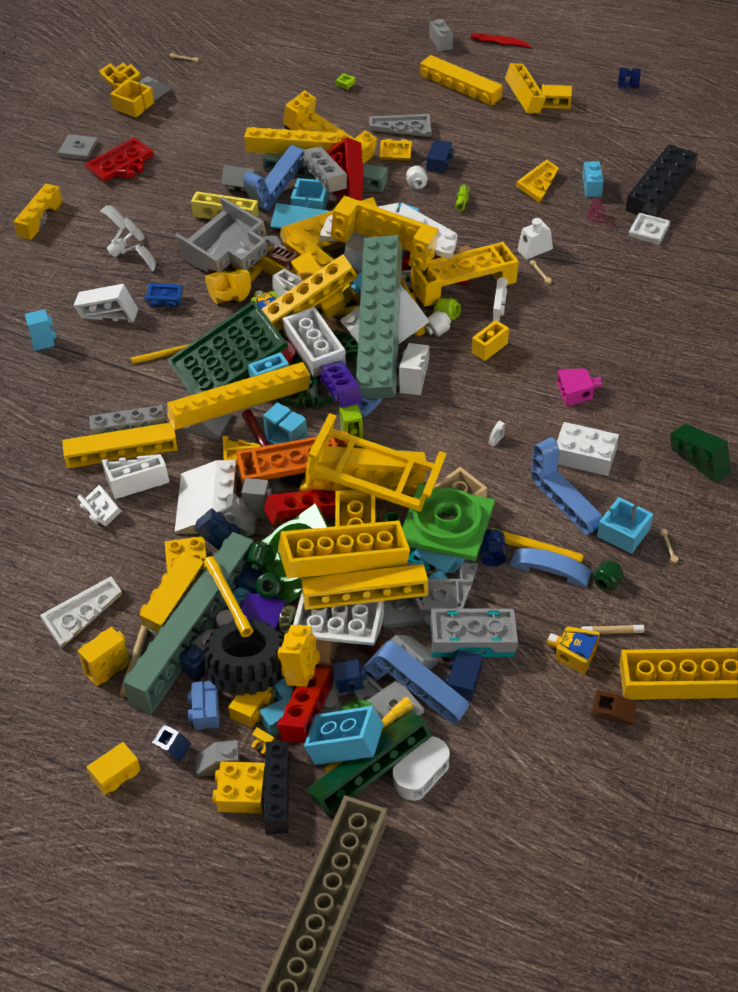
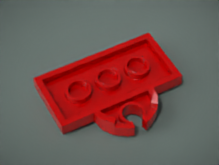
M134 137L85 163V167L103 182L109 181L115 176L126 179L135 178V171H138V174H142L144 171L143 161L154 156L153 150Z

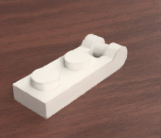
M500 277L497 280L493 322L495 320L500 322L501 315L504 316L505 305L502 304L506 303V286L508 280L504 277Z

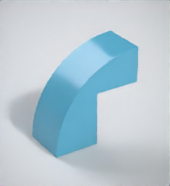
M285 678L274 685V693L278 702L260 710L261 722L271 736H275L280 732L277 728L278 721L283 717L285 706L291 700L293 687L286 685Z

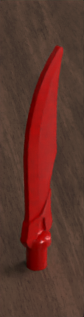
M471 33V39L477 41L531 48L528 43L517 38Z

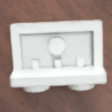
M100 485L86 498L82 495L77 497L82 502L80 504L82 509L87 513L90 512L91 515L89 517L96 524L101 523L106 527L122 512Z

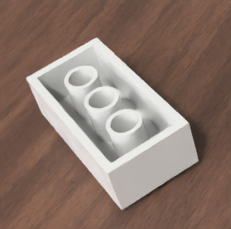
M315 307L283 318L285 336L293 344L296 352L313 377L320 375V372H322L321 365L341 360L346 365L345 349Z

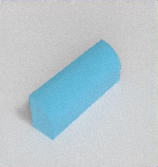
M276 203L270 227L281 229L284 226L329 211Z

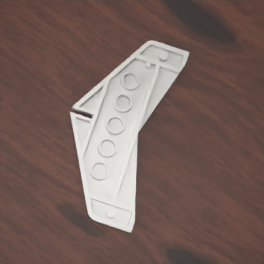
M399 203L379 206L381 209L439 228L436 255L452 259L457 244V234L403 203L399 213H397ZM333 215L326 219L320 233V241H337L331 238Z

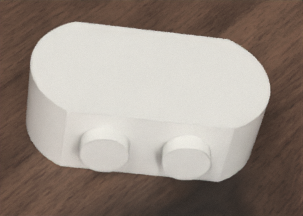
M431 737L393 766V785L400 797L412 801L420 800L449 769V748L446 743L439 738Z

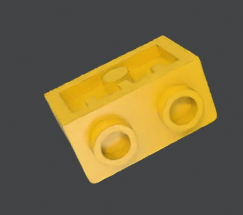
M381 140L380 160L411 161L412 141Z

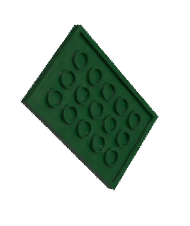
M253 300L174 354L167 361L189 393L194 395L239 381L249 374V364L280 353L288 347V344Z

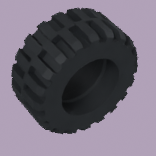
M252 619L249 623L253 633L248 637H243L240 634L235 620L230 621L227 625L222 624L218 630L215 629L206 639L204 646L206 674L210 682L221 691L225 690L226 693H237L242 696L248 693L254 695L259 691L262 693L268 687L272 688L276 685L277 681H280L283 677L281 660L278 659V649L282 647L284 637L274 626H270L269 623L264 621L261 623L256 619Z

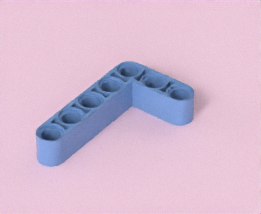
M291 145L265 179L255 173L247 172L243 178V184L249 199L257 200L259 208L266 211L269 210L303 165L302 156L304 149Z
M550 437L533 447L531 477L534 483L585 535H589L598 530L599 521L603 516L557 470L559 446L556 440Z
M393 641L386 642L370 657L364 666L366 675L370 676L375 682L388 672L452 724H458L469 707L466 699Z

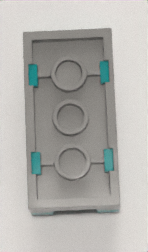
M431 609L429 626L430 632H432V657H456L458 650L482 655L483 657H515L518 639L514 609Z

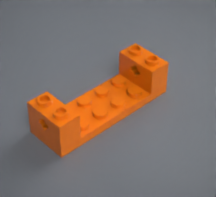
M317 437L236 451L242 488L245 478L269 480L305 473L309 458L308 454ZM331 437L327 446L347 447L349 442Z

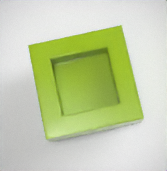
M345 73L335 80L336 86L347 90L356 83V77Z

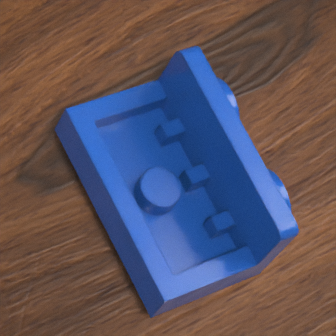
M149 283L148 292L144 299L152 307H158L159 305H165L170 308L181 306L183 286L178 284Z

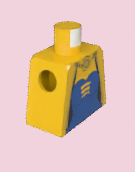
M568 626L565 628L562 637L550 633L547 645L557 648L555 659L558 662L585 675L597 649L600 633Z

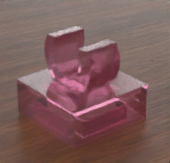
M597 197L593 199L588 208L587 219L593 220L595 216L600 219L602 218V212H606V206L600 205L601 199Z

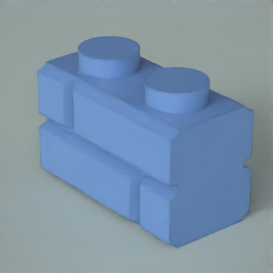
M205 681V683L193 682L191 684V691L187 692L188 704H192V709H188L189 722H193L195 730L219 728L218 688L210 681Z

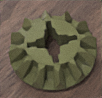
M285 606L281 611L279 627L283 636L288 633L290 626L294 623L297 612L294 606Z

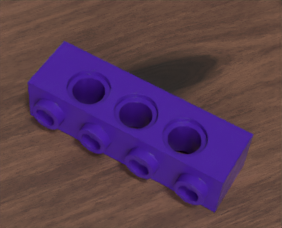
M342 360L321 365V382H324L325 388L329 390L330 396H333L334 402H337L341 408L362 403L360 386Z

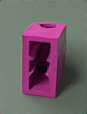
M560 369L557 374V385L565 406L591 400L594 389L602 387L601 378H591L587 369Z

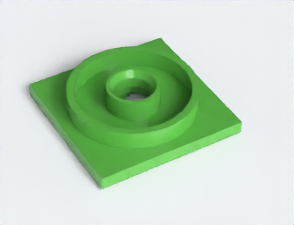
M418 485L414 498L421 499L426 485ZM434 487L430 498H426L421 512L413 509L408 511L402 527L408 546L476 561L492 514L495 499L468 494L454 488ZM445 513L448 516H456V518L443 520L438 515Z
M316 504L293 520L278 527L270 536L263 540V542L274 547L273 550L276 555L270 568L261 570L263 574L275 573L280 576L284 584L283 591L276 598L286 600V605L302 594L301 578L306 577L287 579L278 549L281 531L328 527Z

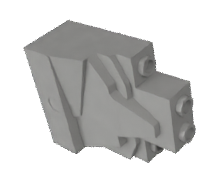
M224 197L220 198L223 211L189 239L184 238L178 233L175 234L182 259L206 272L216 270L220 273L230 263L240 269L248 270L268 252L266 240L262 238L266 234L264 221Z

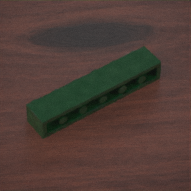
M413 711L408 712L381 733L374 757L343 761L307 788L315 805L329 816L340 807L344 795L354 797L430 739L432 734L425 720Z

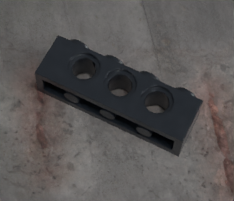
M288 741L266 742L264 826L266 834L288 833L290 756Z

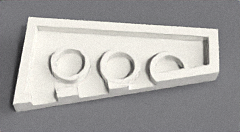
M109 577L41 614V620L62 649L122 595V591L114 579Z

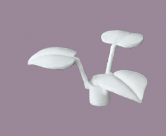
M110 205L105 206L100 212L106 214L120 227L112 243L107 247L109 253L117 257L120 253L124 254L127 251L136 249L148 264L151 272H153L156 267V260L146 247H141L137 244L126 248L127 243L125 241L132 235L139 241L144 240L143 232L130 219H124L116 208ZM127 228L130 231L124 239H118L123 229Z

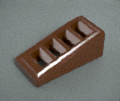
M276 244L266 253V256L291 271L293 269L291 261L299 257L300 253Z

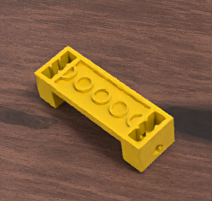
M304 90L285 105L283 124L290 129L339 133L340 141L348 137L361 142L363 164L374 156L377 142L375 136L364 130L356 138H353L314 112L317 98Z
M344 196L333 210L331 238L347 243L354 232L367 237L398 235L402 249L411 252L409 266L425 271L435 256L439 228Z
M500 242L453 254L452 259L443 257L433 259L425 271L411 267L410 287L424 307L437 304L438 300L441 299L442 286L492 274L496 281L500 277L506 278L508 280L507 285L516 283L519 261L506 244Z

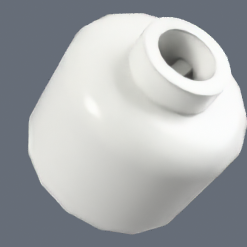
M413 166L406 172L408 185L412 189H422L425 187L428 178L422 167Z
M436 311L428 317L429 322L425 326L430 336L433 334L436 337H440L450 329L451 320L445 312Z

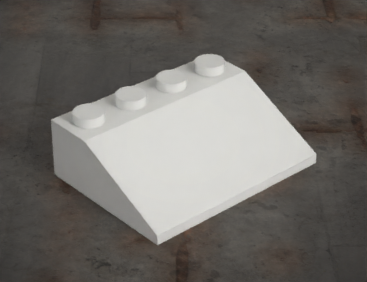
M402 286L400 290L398 344L429 322V319ZM360 306L340 320L346 333L352 339H355L356 344H358Z
M217 460L181 473L175 534H198L194 531L197 519L205 515L211 508L218 512L226 507L227 497L232 493L236 494L238 474L236 460Z
M301 594L293 625L312 626L313 635H316V640L374 646L382 627L384 601L305 610Z

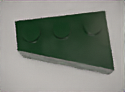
M686 423L670 433L672 450L714 483H717L731 473L728 441Z

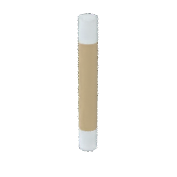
M644 625L581 627V629L596 631L600 634L644 633Z

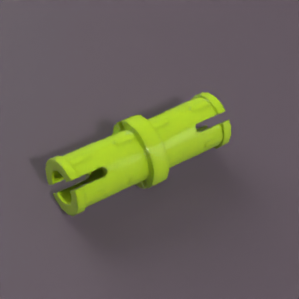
M461 185L459 193L456 195L455 209L457 210L458 208L459 212L465 209V204L469 199L468 193L470 188L467 187L466 189L467 185Z

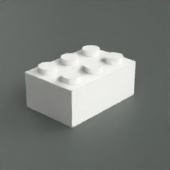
M564 422L557 439L559 446L558 465L608 476L617 450L619 434Z

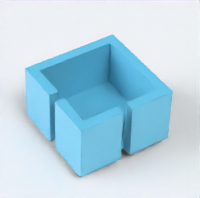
M297 178L295 189L291 196V205L326 210L330 193L318 180Z
M276 403L263 415L265 438L272 445L308 438L306 418L291 412L288 407Z
M618 497L610 507V511H607L599 521L597 537L632 554L651 529L653 513L637 506L633 521L634 504Z

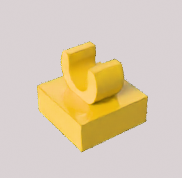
M256 727L252 734L258 738L252 743V748L257 750L259 745L263 744V749L261 750L263 755L266 753V742H279V740Z

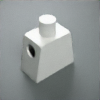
M534 218L532 225L522 229L517 251L526 260L553 249L551 230L541 219Z

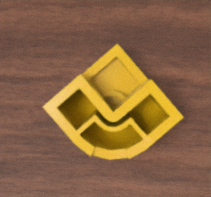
M110 63L99 70L101 79L112 90L117 89L128 79L136 82L141 81L140 72L131 64L127 66L125 63H122L115 68Z
M236 269L235 272H226L224 270L220 273L216 272L205 276L209 295L216 304L230 300L240 302L249 295L251 290V279L247 270Z

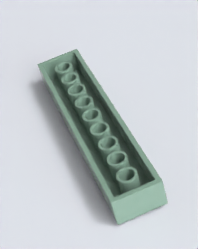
M398 235L364 238L356 381L360 386L361 397L366 399L396 397L402 244Z
M234 532L231 533L229 538L224 540L221 549L213 555L232 592L236 589L235 581L245 567L250 568L251 563L246 560V557L254 543L252 539ZM207 567L203 569L199 579L192 584L189 593L181 599L178 608L170 614L169 620L165 626L160 628L154 641L149 643L143 656L138 658L133 670L125 676L123 683L129 706L152 715L182 672L179 657L193 645V641L203 632L213 628L216 623L217 614L227 608V604Z

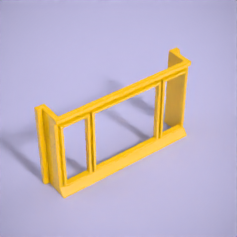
M329 413L308 454V457L312 458L308 473L421 512L426 498L431 496L447 453L439 451L435 463L428 462L335 430L333 428L336 415ZM331 437L349 442L336 471L318 465ZM354 445L407 462L396 491L342 473ZM413 465L431 471L420 500L402 494Z

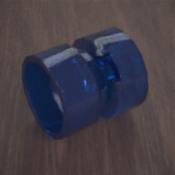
M620 67L618 87L626 88L629 85L630 88H639L641 69L632 68L629 70L628 68Z
M489 529L485 532L480 553L481 561L486 566L496 567L506 561L505 535L502 531Z

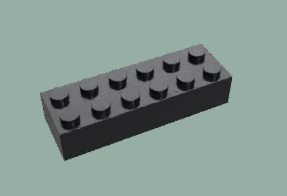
M669 144L627 195L626 211L635 215L643 213L659 217L696 169L698 154Z

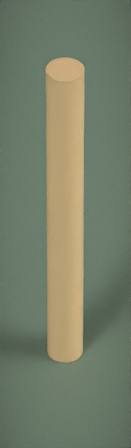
M141 625L126 675L133 670L136 661L141 655L149 630ZM123 683L120 690V695L123 697H127Z

